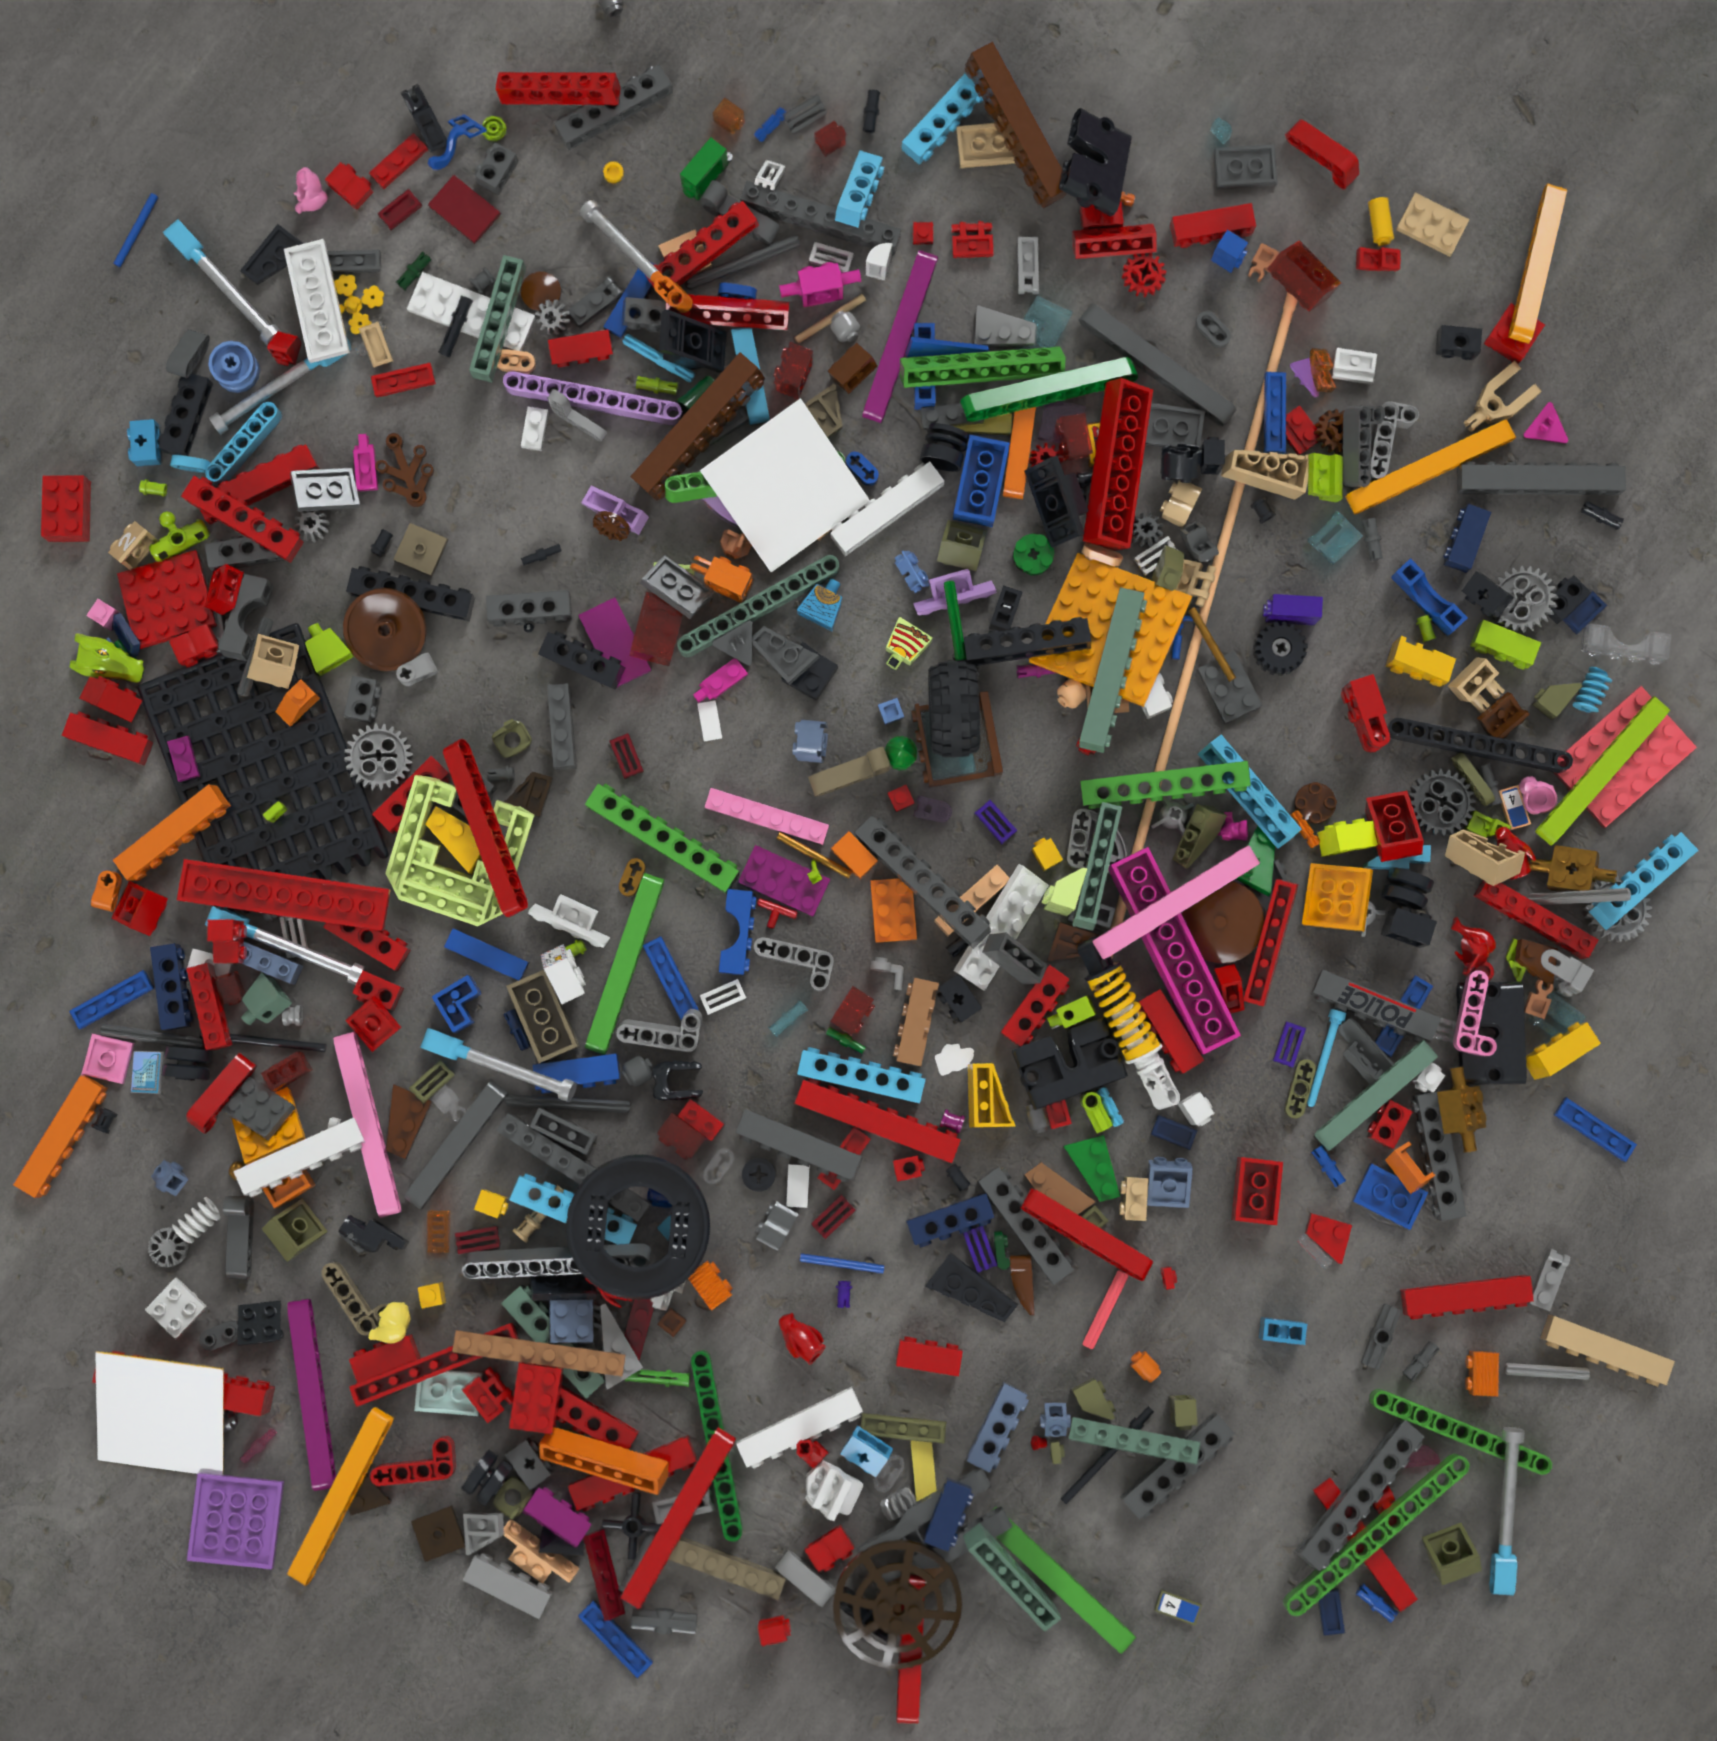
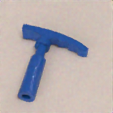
M1184 616L1182 622L1193 621L1191 616ZM1181 623L1173 641L1171 659H1180L1183 623Z

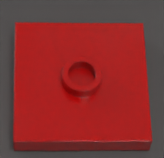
M375 995L345 1020L371 1052L375 1051L402 1028Z

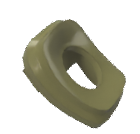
M513 719L504 722V726L492 735L495 746L504 758H510L519 754L532 743V738L524 724ZM510 732H515L520 736V743L515 748H509L505 744V737Z
M510 1477L496 1496H494L493 1504L510 1519L516 1518L522 1513L532 1498L533 1490H529L526 1484L517 1477ZM509 1489H517L520 1492L521 1500L517 1505H509L505 1501V1494Z

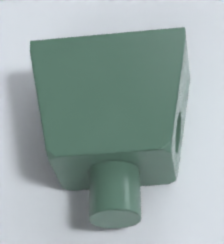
M262 972L242 999L248 1010L241 1018L248 1025H251L256 1019L269 1023L289 1007L292 1002L277 981Z

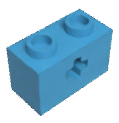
M154 419L129 421L130 428H127V436L131 444V448H128L129 460L136 466L162 465L161 449L158 445L160 425Z
M1261 1317L1260 1339L1305 1345L1307 1323Z
M857 1425L840 1454L849 1462H853L861 1467L866 1473L877 1477L889 1459L893 1448Z

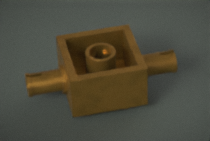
M1555 845L1553 857L1550 861L1541 859L1533 861L1531 859L1532 864H1530L1531 871L1548 873L1547 886L1550 891L1594 890L1596 880L1615 884V877H1617V870L1598 868L1600 856L1597 851ZM1576 868L1577 871H1574V873L1571 874L1569 870Z
M1464 1067L1451 1068L1452 1090L1437 1092L1444 1134L1459 1132L1462 1136L1463 1152L1477 1151L1474 1132H1476V1129L1486 1128L1487 1121L1482 1104L1483 1094L1480 1091V1086L1468 1087L1466 1085Z

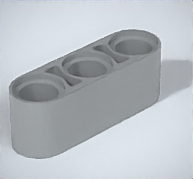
M788 1550L775 1566L779 1573L821 1607L825 1605L834 1593L835 1587L791 1550Z

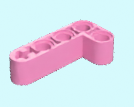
M1474 971L1466 977L1453 1045L1460 1052L1478 1056H1490L1497 1049L1496 1042L1490 1037L1478 1035L1488 986V976L1483 971ZM1478 976V979L1481 980V983L1476 985V982L1473 981V978ZM1476 986V990H1480V992L1470 991V989H1474ZM1470 995L1475 996L1478 1000L1475 1007L1470 1006L1468 1003ZM1466 1016H1470L1473 1019L1471 1027H1467L1464 1024ZM1462 1036L1467 1037L1469 1040L1467 1048H1463L1460 1045V1038ZM1483 1041L1488 1042L1490 1045V1050L1487 1053L1481 1050V1043Z

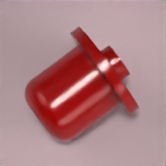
M1034 1435L1031 1439L1032 1449L1037 1451L1039 1448H1046V1438H1039V1436Z

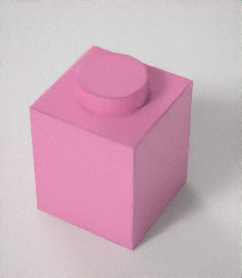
M97 599L86 616L111 631L113 616L120 612Z

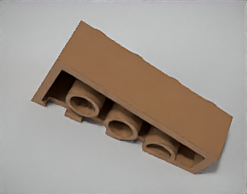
M914 978L913 984L908 983L906 995L910 996L908 1004L904 1003L902 1016L906 1017L904 1024H900L897 1036L901 1037L900 1045L896 1044L893 1057H897L896 1062L921 1067L939 983Z

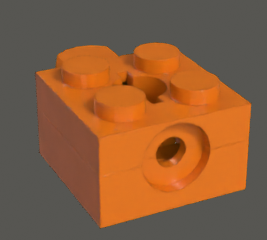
M699 556L694 557L693 560L698 564L691 563L690 568L705 576L704 582L715 592L739 603L745 601L753 584L752 573H750L748 568L742 565L736 567L731 564L729 559L722 556L720 558L714 556L712 562Z
M307 1169L303 1170V1174L299 1177L290 1179L289 1176L283 1179V1183L279 1186L263 1188L273 1208H280L316 1186Z

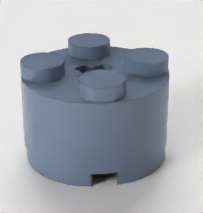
M801 720L795 723L797 742L793 743L792 753L798 761L824 763L821 756H826L828 734L824 733V728H828L827 722Z

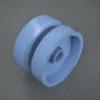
M236 341L223 342L215 347L210 354L208 363L210 372L217 382L229 392L241 393L248 391L258 381L260 374L259 363L247 346Z

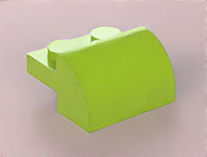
M1318 453L1309 454L1308 495L1318 496L1320 500L1330 502L1342 500V456L1337 454L1331 456Z

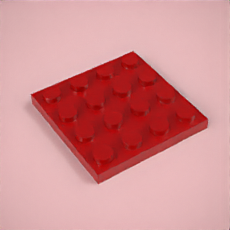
M197 550L173 556L161 562H153L117 573L129 625L140 642V649L170 641L204 624H208L211 628L217 626L213 611L204 607L208 588Z

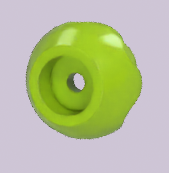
M491 116L483 121L482 126L486 128L487 132L482 134L487 140L498 141L504 137L506 124L500 117Z

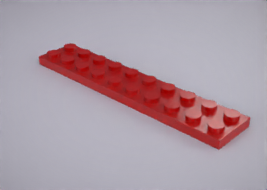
M184 859L177 900L384 931L391 890Z

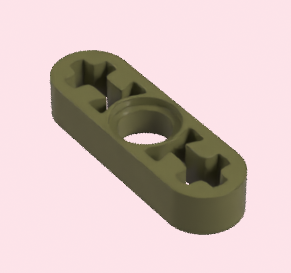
M1462 752L1453 756L1451 760L1454 767L1462 778L1465 777V782L1471 784L1470 789L1481 804L1487 806L1495 801L1492 791L1468 758Z
M1300 1060L1295 1066L1284 1106L1285 1114L1289 1118H1300L1305 1112L1316 1071V1066L1311 1060ZM1307 1063L1311 1071L1306 1072L1304 1078H1308V1082L1302 1079L1297 1080V1076L1302 1077L1303 1070L1300 1067ZM1297 1083L1305 1085L1306 1091L1303 1095L1295 1093L1294 1087ZM1292 1096L1303 1098V1102L1298 1101L1297 1108L1300 1111L1295 1112L1293 1115L1289 1107L1294 1106L1296 1100H1292Z

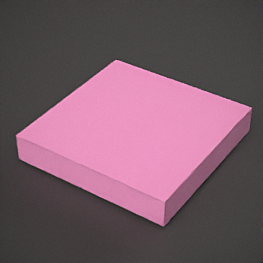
M92 1034L82 1075L124 1084L135 1043Z

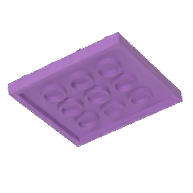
M198 1473L187 1561L273 1569L284 1481Z

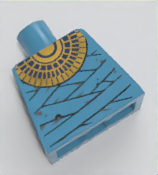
M830 579L825 588L816 584L798 607L797 614L832 632L842 604V597L836 594L841 584L834 579Z

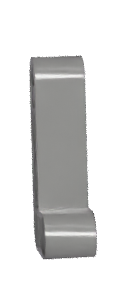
M1392 401L1385 402L1382 405L1384 410L1391 412L1392 416L1388 417L1385 415L1382 423L1374 425L1371 441L1370 482L1387 474L1396 427L1403 429L1412 427L1419 417L1416 407ZM1403 414H1409L1412 420H1406ZM1380 429H1385L1388 432V436H1383L1380 433ZM1376 449H1382L1385 455H1378ZM1378 464H1380L1377 472L1380 473L1379 475H1377L1376 471L1374 470Z
M765 937L755 941L754 950L758 956L813 969L810 978L812 988L816 991H824L828 987L834 964L833 956L829 952ZM766 942L767 947L773 948V944H777L774 949V956L771 955V950H765L764 953H761L758 945ZM783 946L790 950L789 955L785 958L778 955L779 948ZM800 952H808L810 959L807 962H801L798 959ZM821 956L830 958L828 966L822 967L819 965L818 960ZM817 976L825 978L826 983L823 987L814 985V979Z
M696 1009L687 1010L683 1016L681 1027L626 1019L620 1023L616 1033L618 1039L625 1043L691 1052L696 1049L700 1039L702 1014ZM687 1017H695L697 1019V1023L690 1024L687 1021ZM625 1027L629 1028V1034H626ZM643 1031H651L653 1037L646 1038L643 1035ZM669 1033L673 1036L674 1040L667 1041L663 1035ZM684 1037H692L694 1043L687 1044L684 1041Z

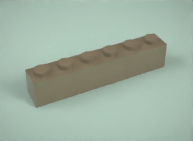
M682 1536L668 1559L779 1600L786 1580L777 1571Z

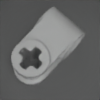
M424 653L398 667L396 675L404 686H412L438 673V669L431 655ZM405 672H408V673H409V676H410L409 679H406V678L404 677V676H405V675H404Z

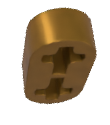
M634 858L627 863L619 883V891L624 896L631 897L637 893L646 870L642 860ZM638 862L642 870L636 871L633 877L631 865H636ZM631 878L633 879L631 885L634 889L626 893L623 885L628 884Z

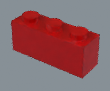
M609 329L548 340L552 365L557 364L558 368L570 366L569 362L577 361L578 364L589 363V358L597 357L598 361L610 359L609 355L613 354Z
M410 1334L408 1336L405 1335L402 1340L396 1343L386 1344L381 1341L374 1344V1349L366 1352L365 1348L353 1353L354 1357L348 1360L357 1383H360L421 1357L413 1335Z
M905 1336L904 1339H899L896 1366L959 1377L963 1350L958 1349L959 1345L946 1343L945 1347L939 1346L937 1341L925 1340V1343L917 1342L915 1337Z

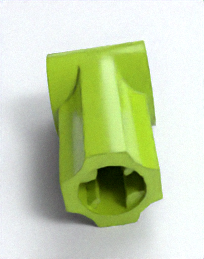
M1090 1091L1083 1093L1080 1097V1104L1084 1108L1095 1132L1099 1133L1113 1126L1100 1096ZM1090 1095H1093L1096 1100L1092 1107H1088L1085 1102L1086 1098Z

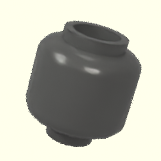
M636 1056L623 1065L624 1070L621 1072L630 1086L633 1084L635 1087H639L652 1078L651 1070L653 1065L648 1058L644 1060L641 1056Z

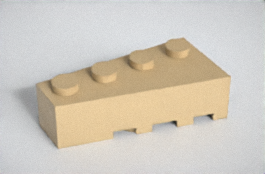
M1234 450L1225 457L1221 476L1295 500L1306 493L1309 455L1301 456L1291 453L1286 455L1277 454L1276 452L1260 453L1259 451Z

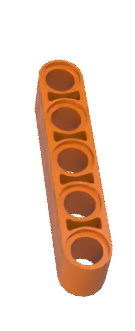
M1036 407L1014 412L1002 497L1023 499L1026 482L1025 470L1028 468Z

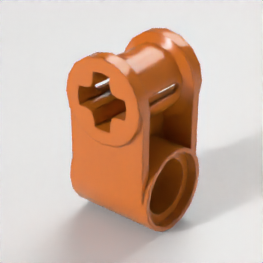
M103 871L99 874L95 891L91 898V907L110 912L115 910L122 884V878L119 873ZM107 877L113 879V883L107 882Z

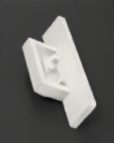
M560 894L553 911L538 904H534L529 909L528 914L533 916L534 919L545 921L555 929L565 930L575 938L587 940L595 947L604 948L610 940V937L592 929L598 914L597 910Z

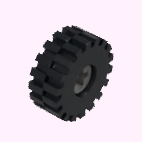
M1283 621L1280 624L1274 622L1272 625L1266 626L1256 637L1255 644L1253 645V650H1255L1253 656L1257 658L1258 661L1256 663L1258 666L1261 665L1263 667L1262 670L1264 672L1269 671L1270 675L1278 674V676H1283V674H1290L1292 671H1295L1304 661L1307 655L1306 649L1308 648V645L1305 644L1306 637L1300 634L1302 631L1299 628L1298 630L1294 628V624L1287 625V622ZM1276 644H1284V649L1286 651L1278 653V648L1276 647Z

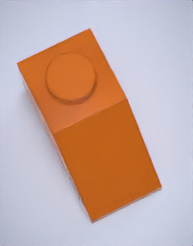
M299 680L285 694L275 712L291 727L320 697L304 681Z

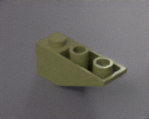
M1197 804L1172 860L1188 869L1219 834L1227 815L1213 806Z

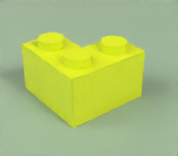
M1364 818L1352 820V824H1346V821L1336 822L1333 825L1324 826L1325 830L1317 832L1322 857L1377 846L1373 821L1365 822Z

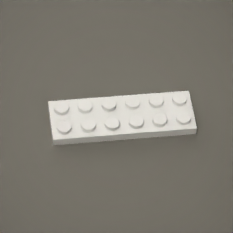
M324 239L285 248V257L308 361L313 363L350 353Z
M422 272L407 310L449 327L452 320V312H455L461 295L472 299L473 303L468 311L467 322H464L461 332L479 338L490 298ZM514 308L503 348L515 351L523 350L536 319L535 315Z
M1018 864L986 916L990 921L991 932L989 934L1006 932L1016 940L1049 885L1026 867ZM989 934L974 949L969 945L954 969L956 973L983 991L986 990L1000 967L982 953Z

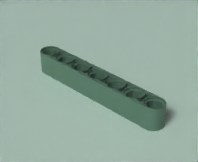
M1424 1040L1420 1041L1386 1070L1376 1082L1364 1089L1318 1129L1314 1136L1328 1151L1331 1150L1429 1066L1438 1055Z

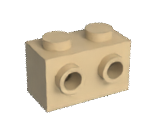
M1124 1177L1120 1187V1192L1123 1194V1202H1120L1119 1214L1122 1215L1124 1220L1146 1221L1148 1178Z

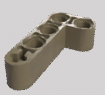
M879 747L867 752L865 756L813 774L808 779L814 796L819 797L891 770V765L884 747Z
M338 1262L326 1264L321 1271L324 1281L356 1330L361 1335H369L370 1331L364 1329L363 1322L367 1319L372 1322V1329L379 1327V1312L390 1303L381 1304L371 1310L343 1265ZM336 1268L335 1275L330 1276L331 1269ZM343 1278L342 1281H339L336 1284L334 1283L335 1281H338V1279ZM342 1284H346L349 1287L347 1295H343L340 1292ZM353 1302L360 1304L361 1310L359 1313L352 1311Z

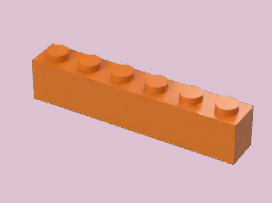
M208 784L113 859L126 880L139 881L147 875L146 872L151 868L154 869L160 866L166 856L175 854L179 850L178 847L180 845L190 842L195 837L194 834L199 830L203 831L208 828L213 819L223 816L227 812L226 809L231 805L218 786Z
M80 1075L13 1184L15 1187L34 1198H41L48 1193L51 1188L50 1182L62 1170L61 1164L72 1154V1146L83 1136L85 1132L83 1129L87 1122L90 1123L96 1114L95 1109L98 1104H102L105 1100L107 1087L86 1075Z
M556 1427L552 1434H545L539 1443L540 1459L656 1495L659 1494L668 1478L667 1461Z

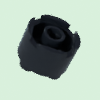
M1178 444L1177 448H1171V445L1163 446L1161 449V479L1173 480L1174 478L1180 479L1182 483H1191L1193 478H1199L1202 473L1203 449L1199 450L1198 446L1190 444Z

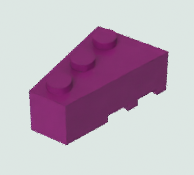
M546 1487L543 1490L538 1488L522 1513L526 1516H531L538 1521L537 1523L547 1527L555 1535L576 1548L592 1525L588 1522L590 1518L582 1512L578 1514L571 1510L572 1505L562 1499L559 1502L553 1498L555 1494Z

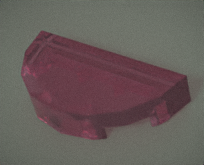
M1422 1444L1418 1451L1413 1452L1409 1456V1463L1404 1468L1434 1465L1441 1462L1433 1449Z

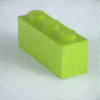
M1482 620L1477 626L1470 646L1475 648V651L1478 653L1494 655V658L1498 661H1509L1514 663L1513 666L1516 668L1528 669L1535 661L1541 642L1489 621Z

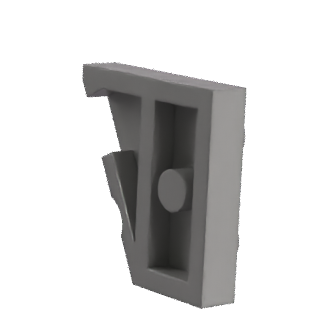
M467 1512L463 1514L466 1555L477 1552L504 1535L503 1513Z

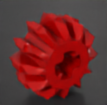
M1044 443L1043 449L1040 445H1036V451L1031 450L1030 455L1032 457L1029 458L1028 463L1033 464L1031 466L1033 467L1043 462L1044 457L1049 459L1058 456L1061 464L1063 463V458L1059 457L1061 455L1060 450L1054 452L1055 445L1048 448V444Z

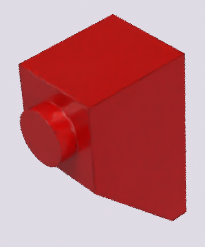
M1235 964L1214 969L1216 986L1230 1014L1245 1010L1242 979Z

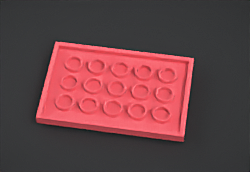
M1642 686L1638 687L1565 751L1572 755V766L1563 773H1553L1569 790L1573 788L1640 709L1652 698ZM1666 715L1586 807L1587 811L1603 828H1606L1697 747L1676 723ZM1563 758L1557 759V763L1559 766H1566V762Z

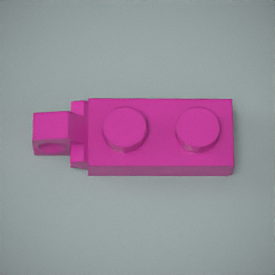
M358 434L359 446H354L355 450H353L357 491L379 490L377 470L375 468L376 456L374 445L369 444V438L366 434Z
M734 658L703 680L699 685L701 689L693 694L694 698L698 703L707 697L709 700L716 699L745 678L748 673L740 662Z

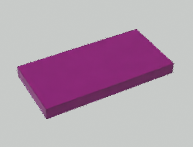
M615 597L578 615L594 648L603 652L602 657L609 659L612 656L621 660L620 665L626 667L617 688L652 671Z

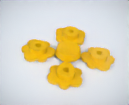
M342 274L339 279L334 281L337 293L348 297L344 302V306L339 304L341 315L345 310L353 314V319L348 321L351 326L350 331L352 334H359L358 328L372 324L367 314L362 315L359 313L362 310V303L368 305L370 309H373L375 306L380 307L383 305L382 298L384 293L379 291L377 286L373 285L369 289L363 290L364 295L360 300L358 297L352 296L353 290L357 289L355 277Z

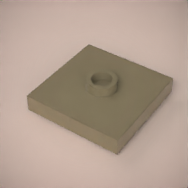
M409 523L393 560L432 577L448 539Z

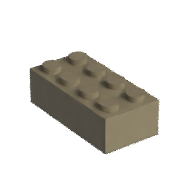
M545 970L506 986L538 1063L543 1064L580 1048L563 1005Z

